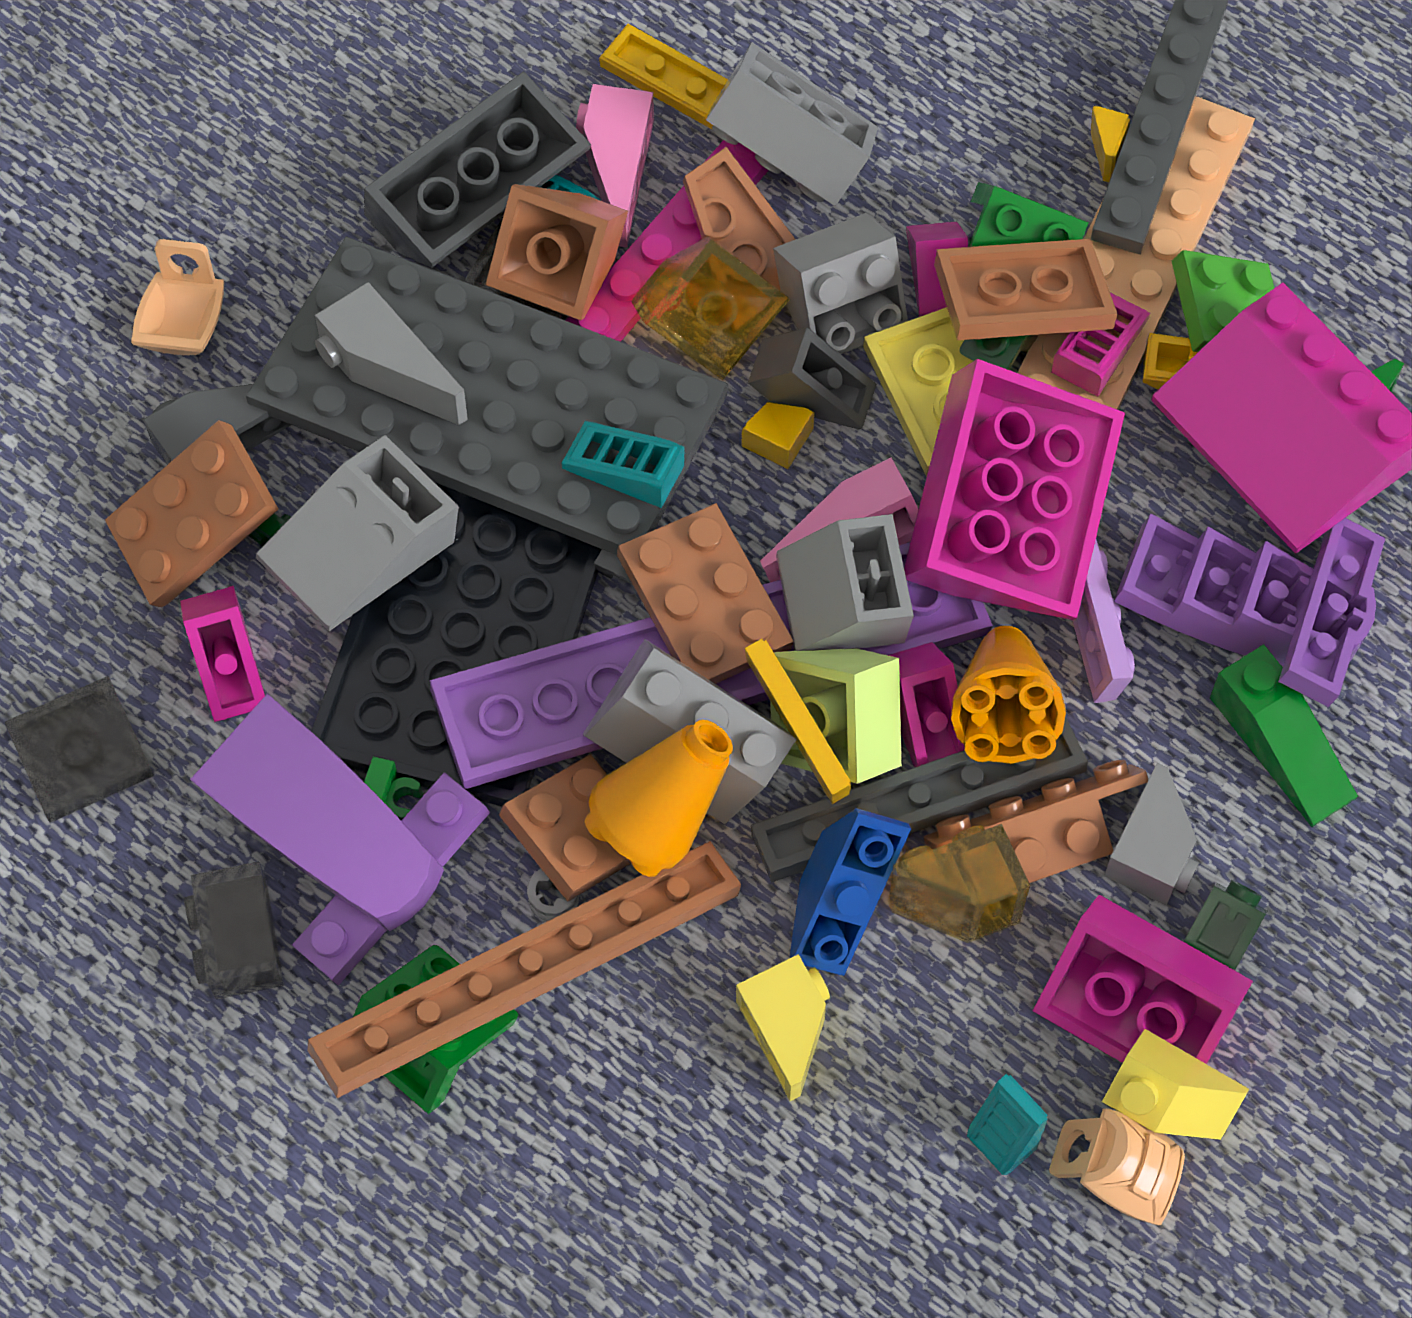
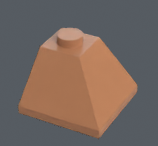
M518 184L512 185L485 285L579 320L584 319L615 260L628 210L581 193Z

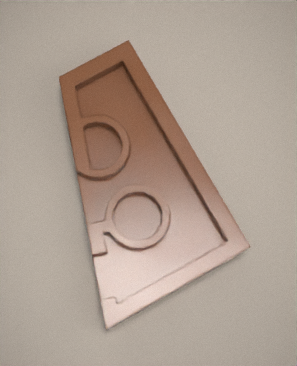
M725 147L685 175L683 184L734 334H736L784 300L780 291L773 248L796 239L728 148Z

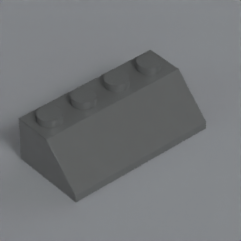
M523 71L364 188V215L397 252L432 268L504 214L512 185L542 186L590 150L591 144Z

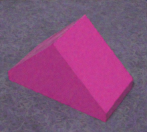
M957 221L906 226L919 317L947 307L934 263L937 249L968 247V237Z

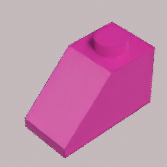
M234 586L181 600L183 623L214 722L251 712L265 697V693Z
M933 642L888 655L899 658L901 735L914 768L964 751V745L957 738L951 721L953 697L958 687L953 663Z

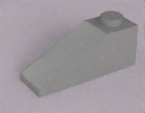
M369 282L315 315L319 338L315 340V345L323 360L331 368L338 365L352 382L457 425L468 420L464 389Z

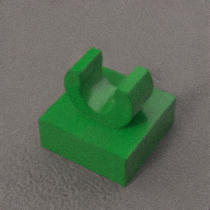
M373 756L364 783L402 821L410 809L396 806L397 801L406 795L421 798L423 794L421 785L413 778L403 777L398 779L394 761Z

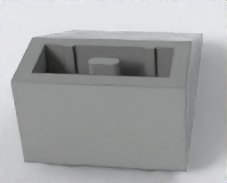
M384 435L344 462L256 553V559L329 632L453 544L459 506Z

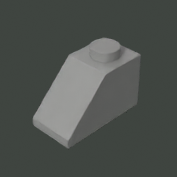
M1160 763L1156 764L1110 857L1104 874L1105 877L1164 905H1167L1174 889L1185 894L1199 865V862L1190 858L1197 838L1168 767Z

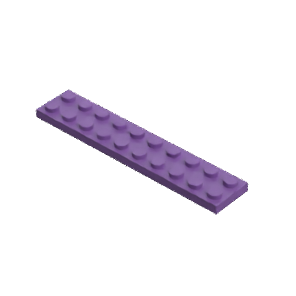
M910 542L899 545L903 567H905ZM781 580L763 584L765 591L791 635ZM906 580L914 617L905 643L860 649L890 655L929 642H933L940 649L987 635L993 625L983 602L952 596ZM651 617L430 680V690L463 788H471L603 749L585 737L583 733L644 639L671 655ZM751 668L716 683V685L747 705L769 699Z

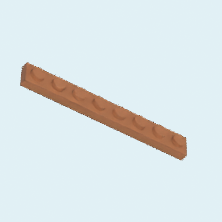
M711 841L689 851L673 868L662 869L655 877L640 875L308 1039L307 1051L335 1096L339 1098L737 897L741 883Z

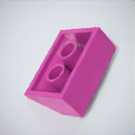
M1098 895L1080 918L1033 1012L1122 1063L1144 1029L1207 1064L1253 981L1105 897Z

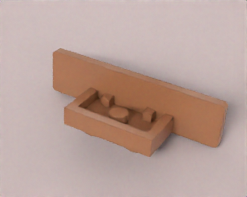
M1126 760L1111 761L1094 768L1095 776L1075 783L1073 778H1065L1050 782L1041 787L1042 795L1022 801L1020 796H1014L996 801L989 805L990 813L973 819H969L968 815H958L942 820L936 824V832L925 835L923 838L926 847L938 855L988 839L1004 888L1012 890L1112 854L1113 847L1098 800L1145 784L1149 780L1146 770L1132 764L1127 765Z

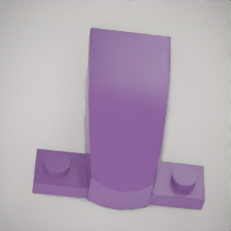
M1150 513L1140 528L1114 602L1178 632L1246 656L1264 644L1280 665L1283 666L1278 682L1330 707L1340 695L1348 664L1374 623L1376 601L1374 588L1371 586L1385 538L1344 518L1325 532L1313 569L1267 541L1255 553L1210 527H1207L1198 539Z
M268 694L190 779L246 828L279 852L295 867L335 894L334 898L303 931L292 946L338 986L387 930L392 931L404 924L426 905L438 886L444 871L443 866L490 814V811L484 804L444 772L401 821L334 752Z

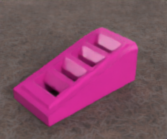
M1111 292L1117 314L1130 320V323L1127 325L1116 319L1113 330L1121 333L1119 337L1104 330L1070 332L1054 355L1051 373L1097 397L1150 317V312ZM1091 336L1111 346V348L1106 350L1087 340V337ZM1082 349L1101 359V361L1097 363L1081 355L1078 351Z

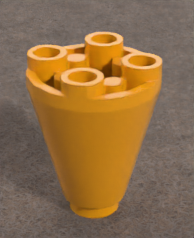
M1013 626L996 627L983 638L954 693L951 710V721L956 736L964 745L965 752L971 759L977 762L992 761L1010 764L1034 758L1042 759L1052 754L1056 748V740L1063 732L1066 716V706L1060 687L1032 642L1021 630Z
M699 720L694 725L685 726L612 771L592 788L588 802L590 813L585 817V825L589 833L600 841L608 842L619 854L629 859L633 867L644 876L655 877L662 869L673 868L688 854L729 764V755L733 751L731 739L717 724L708 720Z

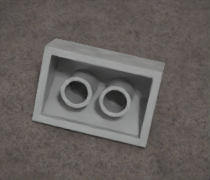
M753 42L745 51L706 118V121L713 125V131L721 139L733 145L741 143L756 153L755 158L763 167L777 174L783 171L799 182V189L809 198L817 202H823L825 199L833 206L837 205L870 158L878 127Z
M644 639L583 733L585 737L627 763L687 725H694L699 720H708L717 724L731 739L733 751L729 755L728 767L708 808L707 814L723 824H726L767 786L797 740L785 728L646 639Z

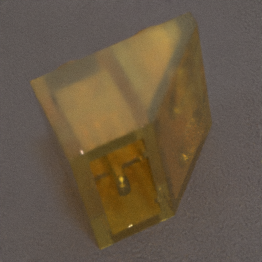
M1002 824L986 830L982 825L967 828L955 835L952 843L933 850L927 845L914 848L903 854L899 858V862L893 866L888 904L894 914L966 943L1014 926L1021 921L1030 883Z

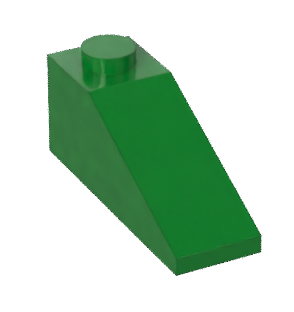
M1263 644L1218 673L1210 699L1309 825L1314 827L1357 799L1358 795L1303 694L1278 682L1283 667Z

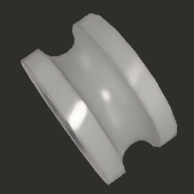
M540 868L532 875L528 882L527 896L532 912L538 918L547 922L577 907L579 895L568 902L564 898H557L553 906L546 905L544 894H537L540 889L549 890L553 883Z

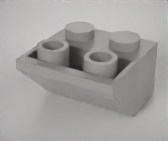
M864 213L773 248L781 295L797 329L809 328L839 354L863 346L864 337L908 321L896 236L869 214Z
M893 514L838 520L777 551L776 558L791 637L794 641V651L860 649L905 643L914 614Z

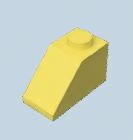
M799 954L736 985V1003L789 1101L801 1096L825 1020V1001L830 999L829 991L819 971L815 967L807 970Z
M1144 1029L1127 1054L1102 1102L1154 1133L1221 1140L1249 1088Z

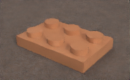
M1091 239L937 249L934 266L957 341L1114 329L1117 311Z
M218 420L108 516L105 521L149 604L163 607L169 604L279 508L233 426Z
M717 503L618 546L617 557L671 656L714 684L750 669L751 667L746 661L745 648L761 638L763 641L766 640L774 653L792 649L794 641Z

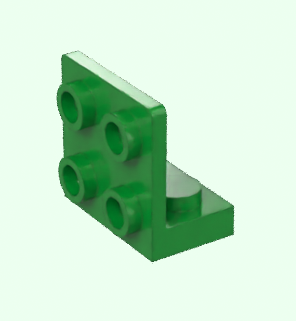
M978 182L971 202L983 206L968 247L1083 239L1089 222L997 186Z
M432 945L363 994L353 1017L460 964L442 948ZM513 1009L383 1076L427 1114H430L445 1100L459 1067L513 1026L518 1013Z

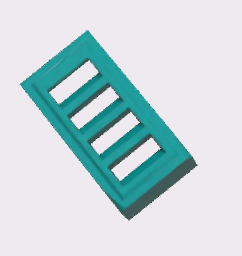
M585 421L561 464L562 469L662 508L684 467L685 447L667 439ZM591 441L601 444L593 459L583 457ZM611 448L619 451L612 464L604 462ZM630 456L637 458L632 469L624 467ZM648 463L656 466L653 473L644 472Z
M1005 1074L997 1081L969 1126L967 1137L1002 1175H1008L1037 1150L1048 1115L1011 1075Z

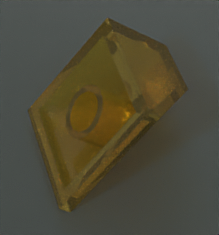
M708 236L664 260L631 302L643 323L718 378L724 380L790 299Z

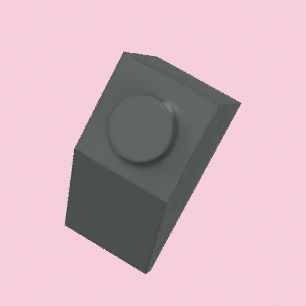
M807 327L762 339L748 380L750 386L772 403L807 408L815 412L814 418L855 429L863 428L877 385Z

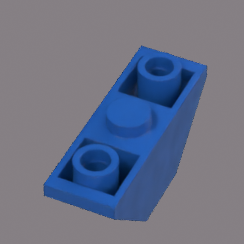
M856 808L821 832L800 879L790 958L799 954L805 966L815 967L816 969L842 976L845 975L911 831L909 823Z

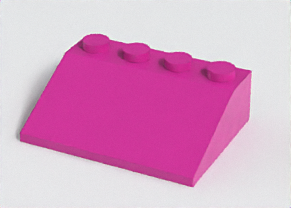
M1283 282L1242 310L1152 395L1151 401L1295 554L1412 470V413Z
M976 359L952 374L904 567L906 580L952 596L1069 620L1077 619L1125 412L980 359Z

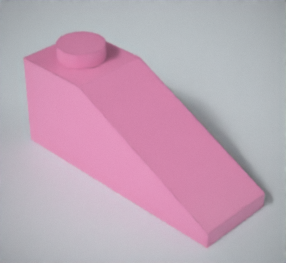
M593 84L589 103H580L576 128L591 144V148L586 152V156L601 200L628 210L619 243L620 247H628L654 123L653 92Z
M892 457L842 481L760 560L770 582L781 580L776 558L778 550L838 520L893 514L899 545L911 541L919 509Z

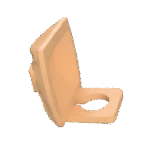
M160 239L156 242L155 253L161 273L156 272L140 301L134 319L131 342L132 345L161 353L197 355L204 351L217 325L224 295V280L215 279L209 252L205 245ZM174 254L186 255L195 260L199 267L195 268L192 274H184L182 267L176 265L170 256Z
M1104 1108L1100 1118L1074 1119L1065 1122L1050 1164L1049 1173L1057 1178L1081 1177L1080 1183L1119 1212L1134 1219L1162 1225L1179 1185L1185 1158L1184 1149L1167 1135L1154 1133L1121 1112ZM1085 1134V1140L1090 1142L1088 1152H1081L1073 1162L1069 1163L1068 1156L1072 1144L1080 1135Z

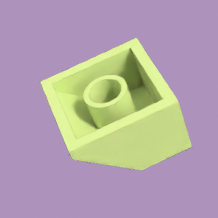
M857 648L774 653L851 782L858 784L901 766L899 658ZM771 702V720L788 731ZM794 743L781 764L813 772L797 744Z

